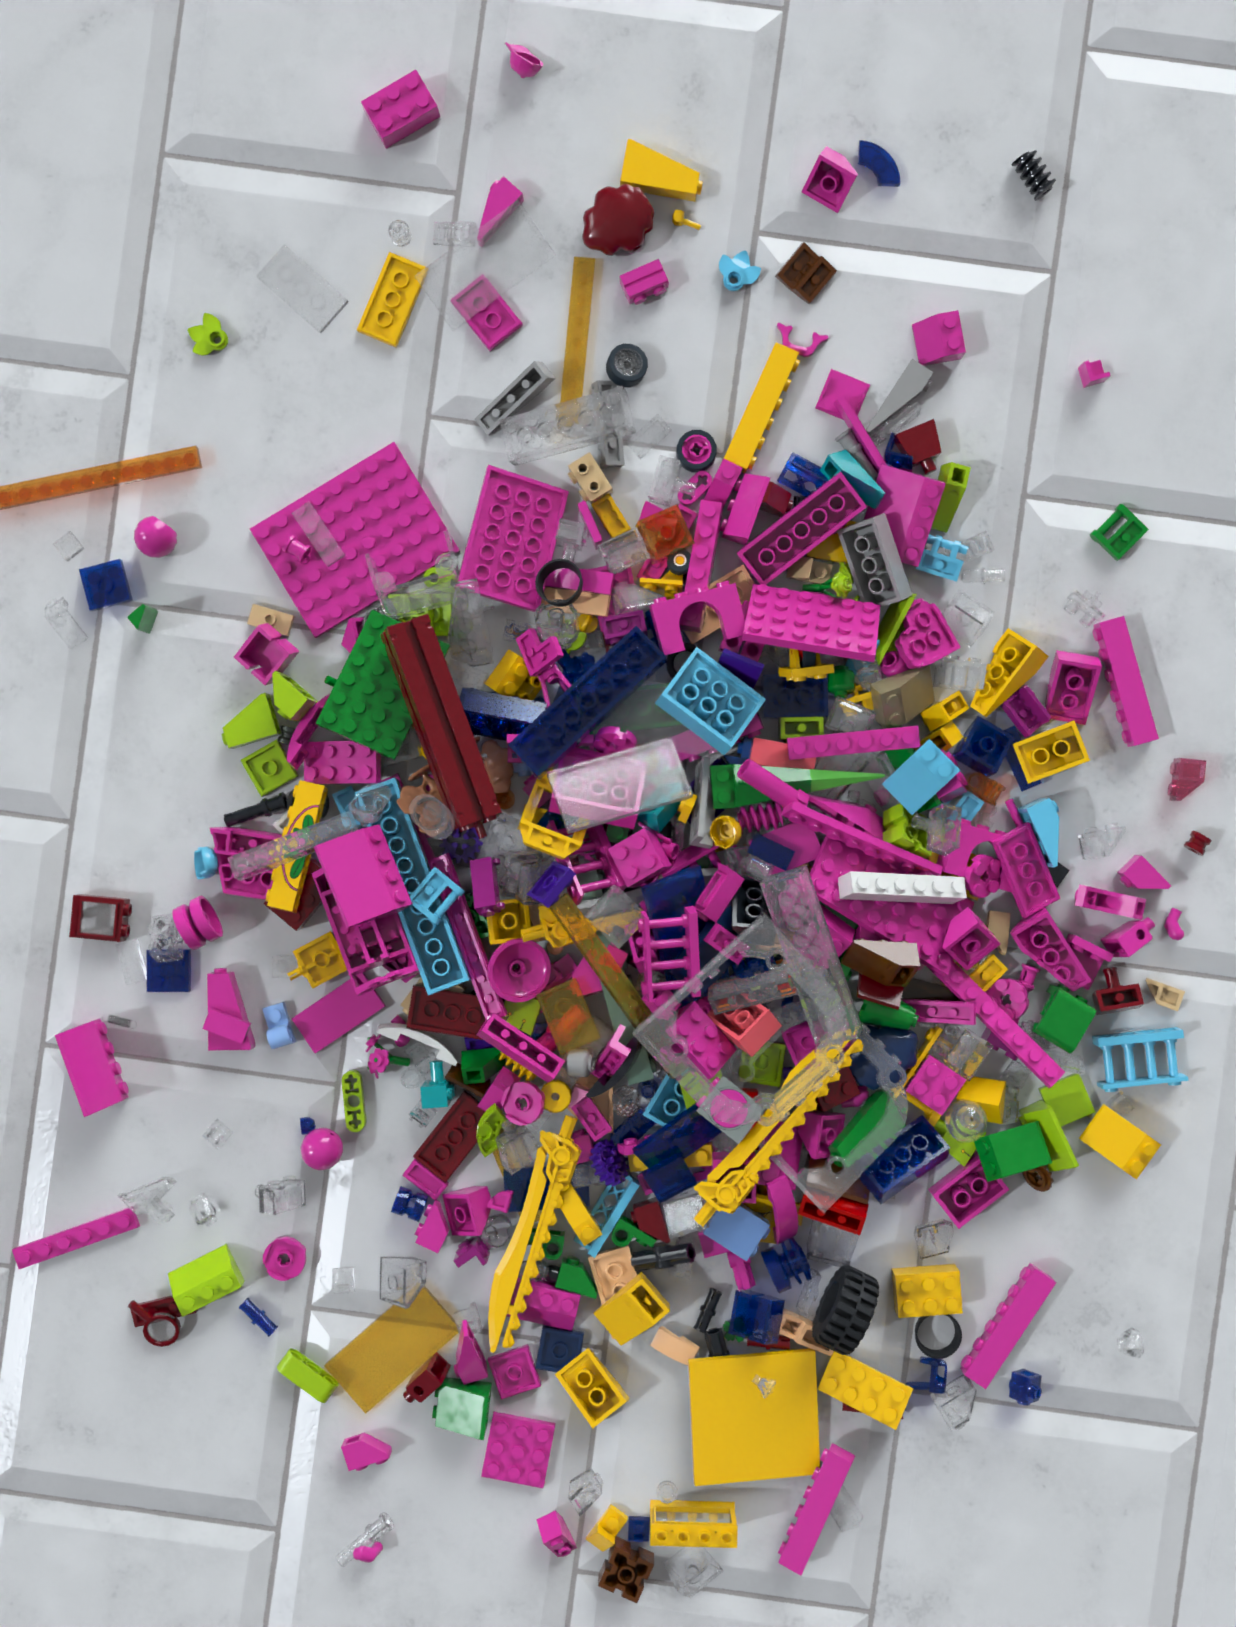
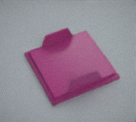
M831 369L815 409L844 420L834 405V402L844 395L858 416L870 384Z

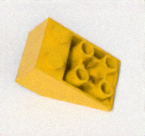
M641 1271L593 1314L622 1346L661 1320L670 1312V1305Z

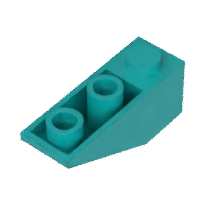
M846 449L829 454L820 469L828 480L841 471L863 502L873 509H877L886 494Z

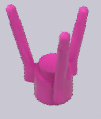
M555 663L538 676L547 710L550 711L551 706L546 682L550 685L558 682L570 702L578 709L577 702L568 690V688L570 690L573 689L572 685L561 673Z
M642 822L638 823L642 828H650ZM654 830L657 838L662 840L660 844L668 859L675 860L679 853V845L673 843L672 839Z

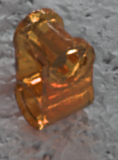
M969 772L964 776L968 783L965 786L966 789L991 806H996V800L1002 791L1006 790V787L982 773ZM973 776L978 778L979 783L976 787H972L970 784Z

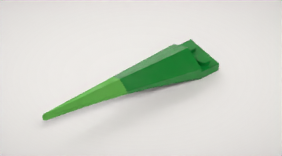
M740 764L710 766L712 809L737 808L772 799L737 777ZM762 766L796 790L800 789L805 793L886 776L878 773Z

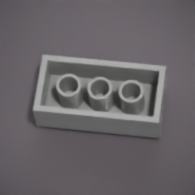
M885 513L837 530L861 602H873L882 607L902 601L912 595Z

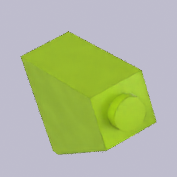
M260 694L223 727L224 733L221 735L225 746L228 745V748L235 749L281 735L270 694Z

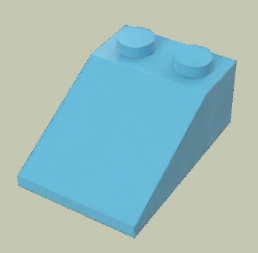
M928 739L882 785L913 815L961 770Z
M1039 798L1017 808L1023 822L1031 824L1047 866L1052 868L1058 866L1059 816L1057 812H1059V808L1054 800L1051 801L1050 798Z

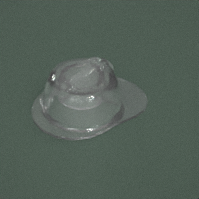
M374 783L364 786L358 791L348 806L362 827H366L369 823H375L381 819L384 808L392 796L391 789L384 784Z
M421 794L412 800L409 806V814L413 822L424 832L438 840L448 838L455 828V819L452 812L441 800L430 794Z

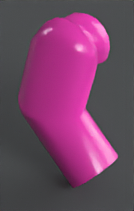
M399 1015L390 1021L391 1023L407 1025ZM400 1033L395 1044L398 1047H404L409 1043L410 1037Z
M375 1542L371 1547H356L353 1551V1557L355 1560L370 1563L383 1550V1545L380 1542Z

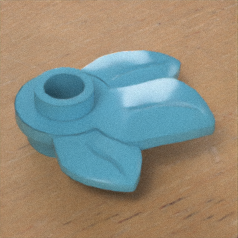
M747 251L738 253L733 259L722 255L719 261V270L724 276V286L730 291H738L743 285L753 284L761 272L760 267L750 266ZM735 278L738 282L736 284H732L730 282V279Z

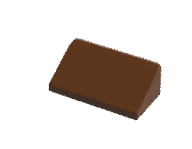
M458 1062L456 1066L452 1065L445 1076L446 1080L479 1097L484 1096L491 1082L489 1079L483 1083L464 1084L461 1064Z

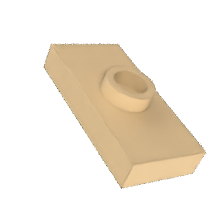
M253 604L247 624L257 627L258 625L269 623L280 634L289 636L295 616Z

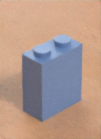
M741 1203L733 1214L717 1210L706 1225L702 1227L703 1234L747 1261L749 1257L753 1258L759 1248L757 1245L760 1240L768 1236L770 1224L768 1219Z

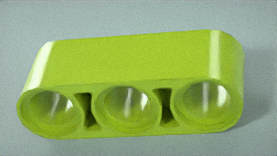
M290 1348L277 1365V1370L283 1376L321 1403H326L339 1386L338 1381L332 1375L296 1349Z

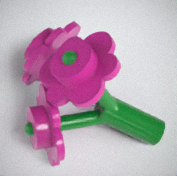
M373 1034L371 1037H368L366 1042L368 1047L365 1050L368 1052L373 1045L376 1047L374 1053H371L369 1056L367 1069L370 1070L371 1074L375 1073L377 1079L379 1078L378 1072L383 1073L389 1064L410 1065V1058L393 1056L377 1043L381 1034L377 1036Z

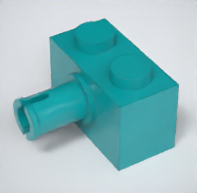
M442 1060L430 1061L431 1080H426L420 1087L422 1109L448 1107L456 1095L455 1084H451L450 1081L444 1079Z

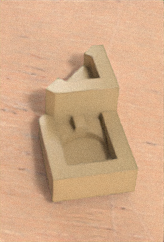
M989 910L987 913V928L1000 942V945L997 947L1000 950L999 953L1005 955L1008 946L1011 913Z
M1146 978L1145 981L1156 1004L1178 1011L1185 991Z

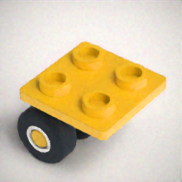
M681 548L670 552L667 558V573L661 579L640 578L639 595L646 599H655L656 597H666L667 600L674 599V594L682 592L683 581L687 579L691 554Z

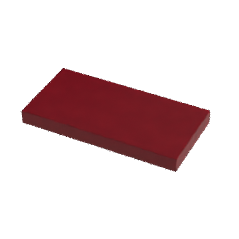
M413 985L406 1028L483 1040L476 1035L485 1022L477 995L443 990L428 995L425 986Z
M466 1090L463 1091L413 1155L417 1161L445 1183L477 1144L476 1132L478 1123L485 1111L477 1107L479 1101Z

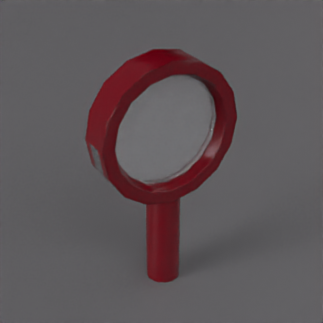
M134 1300L129 1303L128 1308L145 1321L143 1334L149 1343L154 1346L163 1347L169 1346L177 1340L181 1325L175 1315L165 1311L150 1314Z

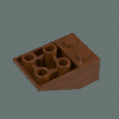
M863 938L852 941L841 960V964L885 986L907 987L921 967L917 943H909L907 941L888 942L887 940L870 941Z

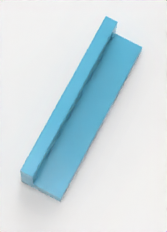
M631 1175L625 1177V1179L629 1180L625 1188L616 1189V1186H614V1190L609 1191L612 1185L606 1186L590 1212L592 1216L596 1213L604 1212L606 1220L604 1223L598 1224L602 1235L586 1246L582 1244L577 1235L574 1238V1241L588 1249L587 1254L594 1258L640 1186L639 1180ZM615 1194L617 1200L615 1205L605 1207V1197Z

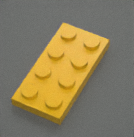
M835 1351L817 1388L895 1430L898 1428L913 1392L912 1387L849 1355H841Z

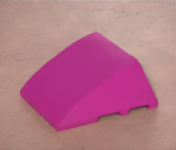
M210 827L215 845L214 851L219 864L218 870L223 893L266 900L267 891L272 888L273 884L271 880L272 871L274 868H277L279 861L277 860V852L284 842L282 835L241 827Z

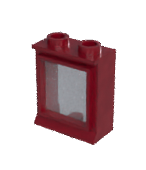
M86 894L73 895L69 937L115 942L126 941L130 934L128 917L132 914L130 899Z

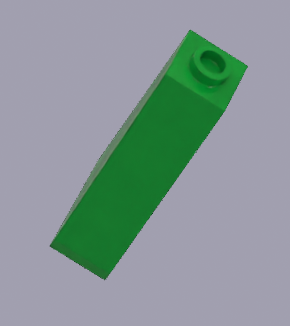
M887 1090L875 1091L828 1147L831 1153L830 1158L838 1167H849L907 1128Z

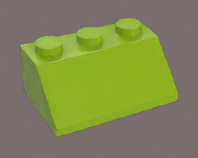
M278 671L272 673L274 705L279 708L277 712L286 720L301 721L304 715L318 701L290 676Z
M1039 1100L1018 1110L1021 1115L1018 1117L1021 1125L1035 1121L1039 1122L1052 1160L1051 1164L1044 1165L1047 1166L1046 1169L1049 1172L1079 1166L1050 1105L1043 1100Z
M227 1243L168 1273L173 1299L182 1317L241 1288L245 1282Z

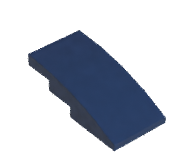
M727 905L717 923L748 945L749 942L732 929V906ZM710 920L698 935L701 995L733 963L732 960L704 941L715 922ZM686 949L682 950L677 959H683L684 956H687ZM684 968L668 970L677 980H684V977H687V970Z

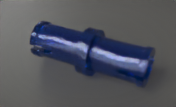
M249 1298L239 1306V1309L252 1320L251 1323L253 1325L256 1324L268 1337L278 1328L265 1315L266 1312L264 1310L261 1311Z

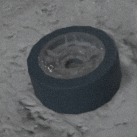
M626 343L616 346L611 351L606 363V372L609 379L621 387L638 385L648 368V360L644 351L636 345ZM629 364V368H625L624 365Z

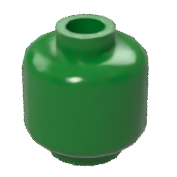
M834 666V673L827 674V691L835 695V698H847L848 694L855 690V675L848 666Z

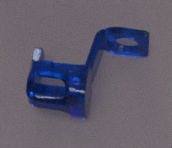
M560 644L564 656L557 662L563 669L562 674L570 684H575L578 680L590 679L595 675L596 668L593 655L583 652L581 656H573L571 658Z
M921 1356L920 1363L931 1365L930 1382H907L906 1385L912 1387L913 1390H929L932 1393L944 1394L947 1382L946 1361ZM938 1366L945 1367L944 1378L938 1375Z

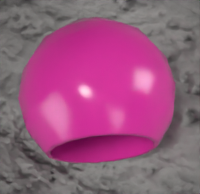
M149 516L143 518L137 524L134 530V541L137 548L143 554L153 558H161L174 550L177 544V533L158 518Z
M317 1128L310 1131L304 1137L300 1147L302 1159L309 1167L316 1170L332 1168L340 1161L343 1153L341 1138L336 1132L328 1128Z

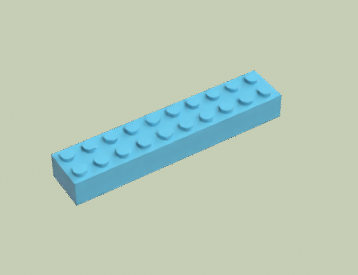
M392 778L354 793L366 826L370 827L380 824L410 897L431 872L411 814H404L396 802L400 798L402 789L399 780ZM441 896L429 908L432 913L442 904ZM413 905L398 913L428 995L471 980L446 912L440 918L442 921L438 925Z

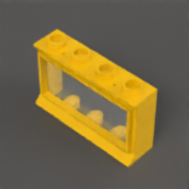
M650 1500V1546L737 1548L738 1525L735 1515V1502Z

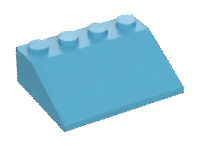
M696 647L655 704L721 754L725 755L736 743L766 699Z

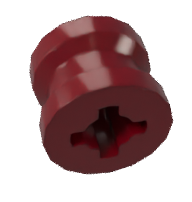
M1192 831L1190 834L1191 838L1185 842L1184 847L1203 856L1205 847L1210 845L1212 840L1199 832Z

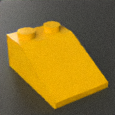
M1074 720L1012 744L1028 784L1090 761Z
M1105 1104L1101 1106L1079 1137L1081 1141L1136 1180L1161 1146L1160 1143Z
M589 1347L555 1374L592 1429L630 1399L618 1381Z

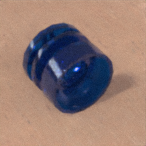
M794 1237L789 1239L792 1247L790 1250L787 1249L783 1241L781 1242L783 1253L779 1254L774 1247L761 1252L764 1263L779 1294L792 1288L790 1280L792 1277L799 1284H802L800 1273H804L807 1281L812 1279L810 1264L802 1247L795 1241Z

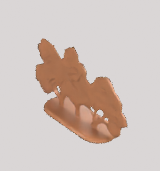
M480 736L474 737L476 744L480 741ZM494 740L485 741L480 755L485 753L488 756L487 758L482 757V760L484 761L494 792H508L511 786L510 778L513 775V765L508 763V748H501ZM427 764L408 778L409 781H414L423 777L422 785L418 787L409 785L402 787L400 798L396 802L404 814L420 815L418 820L420 832L427 833L428 836H436L447 828L449 817L434 779L428 776L431 770ZM427 785L430 786V788H431L430 791H427V790H426V786H427Z

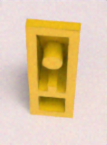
M570 1182V1187L566 1191L560 1192L563 1201L560 1209L582 1244L586 1246L601 1236L602 1232L600 1226Z

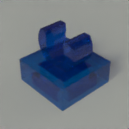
M629 1516L628 1541L649 1542L650 1517Z

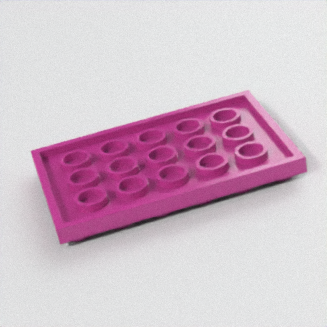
M488 465L455 588L535 613L539 612L542 598L536 590V576L546 563L552 561L569 491ZM547 578L544 581L543 591L545 589Z
M753 584L742 640L874 662L881 605L873 602L854 601L849 598L842 599L830 595L812 594L807 591L800 592L787 588L770 587L765 584Z

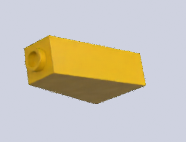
M632 139L627 140L620 186L626 183L633 187H640L643 193L695 202L697 194L701 195L703 181H699V172Z

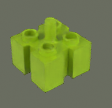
M901 803L883 811V827L886 830L883 832V841L924 859L932 856V844L928 840V836L931 835L930 819L921 813L911 815Z

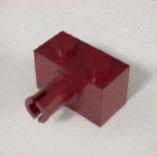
M1117 967L1103 969L1108 988L1097 990L1092 994L1096 1015L1138 1009L1144 1005L1139 983L1126 986L1120 985Z

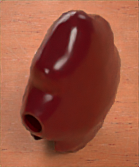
M625 183L619 188L607 186L596 193L594 206L586 210L583 216L584 229L582 239L585 246L592 250L601 251L605 255L613 256L620 250L634 252L644 244L645 234L653 229L654 209L641 188Z

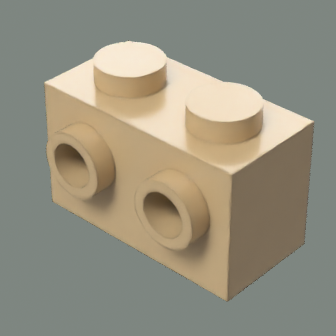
M590 452L568 465L570 472L567 475L573 484L577 483L581 488L578 492L584 501H589L592 504L608 493L611 494L613 492L612 486Z

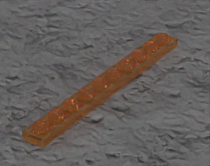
M195 445L0 486V510L200 469L202 464L199 449Z

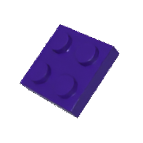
M553 861L527 895L532 900L549 908L557 902L559 894L563 889L572 883L576 873L570 868Z

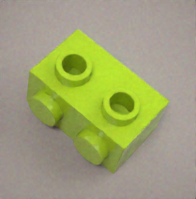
M781 717L778 719L779 740H784V743H787V738L824 735L823 717Z

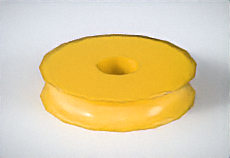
M552 1080L543 1085L541 1091L545 1094V1110L559 1113L568 1108L572 1094L566 1083L560 1080ZM558 1093L559 1099L554 1100L551 1095Z

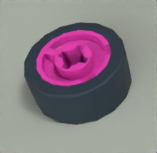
M691 430L679 439L676 457L679 464L685 470L690 472L705 471L715 460L717 445L714 438L708 432ZM694 448L700 449L698 456H696V453L692 452Z

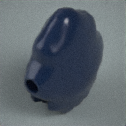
M868 1024L856 1033L855 1041L860 1039L864 1046L861 1052L850 1054L852 1062L849 1068L860 1086H866L872 1090H876L880 1086L890 1089L895 1088L905 1081L906 1071L913 1068L917 1063L916 1051L919 1042L917 1034L911 1029L905 1030L886 1026L876 1027Z

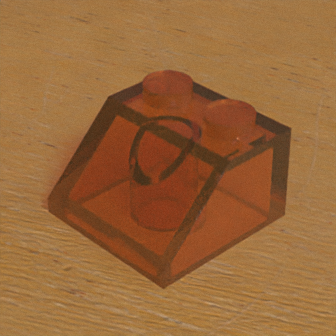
M678 504L643 518L635 525L652 565L695 544Z

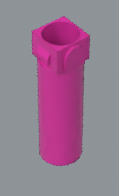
M747 759L740 766L737 772L738 778L782 807L787 806L793 801L807 807L808 794L800 789L796 790L753 760Z

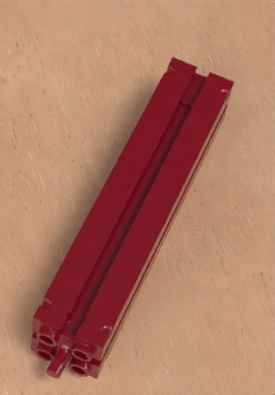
M425 614L407 622L388 626L380 636L386 646L387 655L447 816L451 820L452 829L459 828L460 832L475 827L479 839L487 837L483 824L497 819L496 814L502 811L496 801L497 797L434 628L431 626L429 615Z

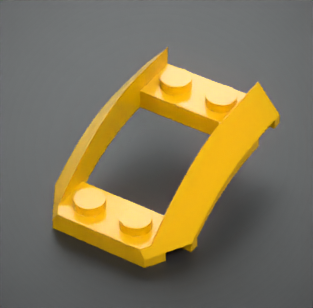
M542 766L519 822L523 844L559 859H565L581 847L590 820L579 818L572 838L532 823L543 791L552 794L557 771Z

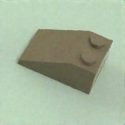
M930 665L920 669H910L870 684L875 720L884 729L897 728L907 724L935 702Z

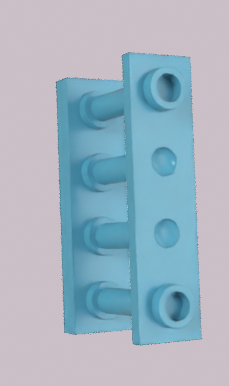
M1170 1027L1093 1035V1044L1103 1050L1106 1081L1097 1082V1086L1105 1090V1092H1116L1118 1088L1162 1083L1176 1086L1181 1085V1081H1189L1188 1076L1178 1073L1175 1042H1177V1039L1184 1038L1183 1029ZM1164 1040L1167 1047L1169 1074L1157 1076L1154 1045L1156 1041ZM1134 1043L1145 1045L1148 1077L1136 1078L1133 1056ZM1114 1045L1124 1047L1127 1079H1114L1111 1051Z

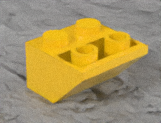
M510 649L507 650L485 682V685L524 712L542 688L538 676L530 677L524 658Z

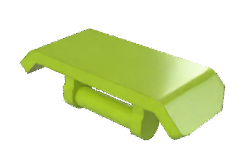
M912 593L911 596L904 600L890 604L878 627L877 640H880L876 649L875 661L870 662V667L878 668L886 652L897 650L895 641L905 630L902 621L917 594Z

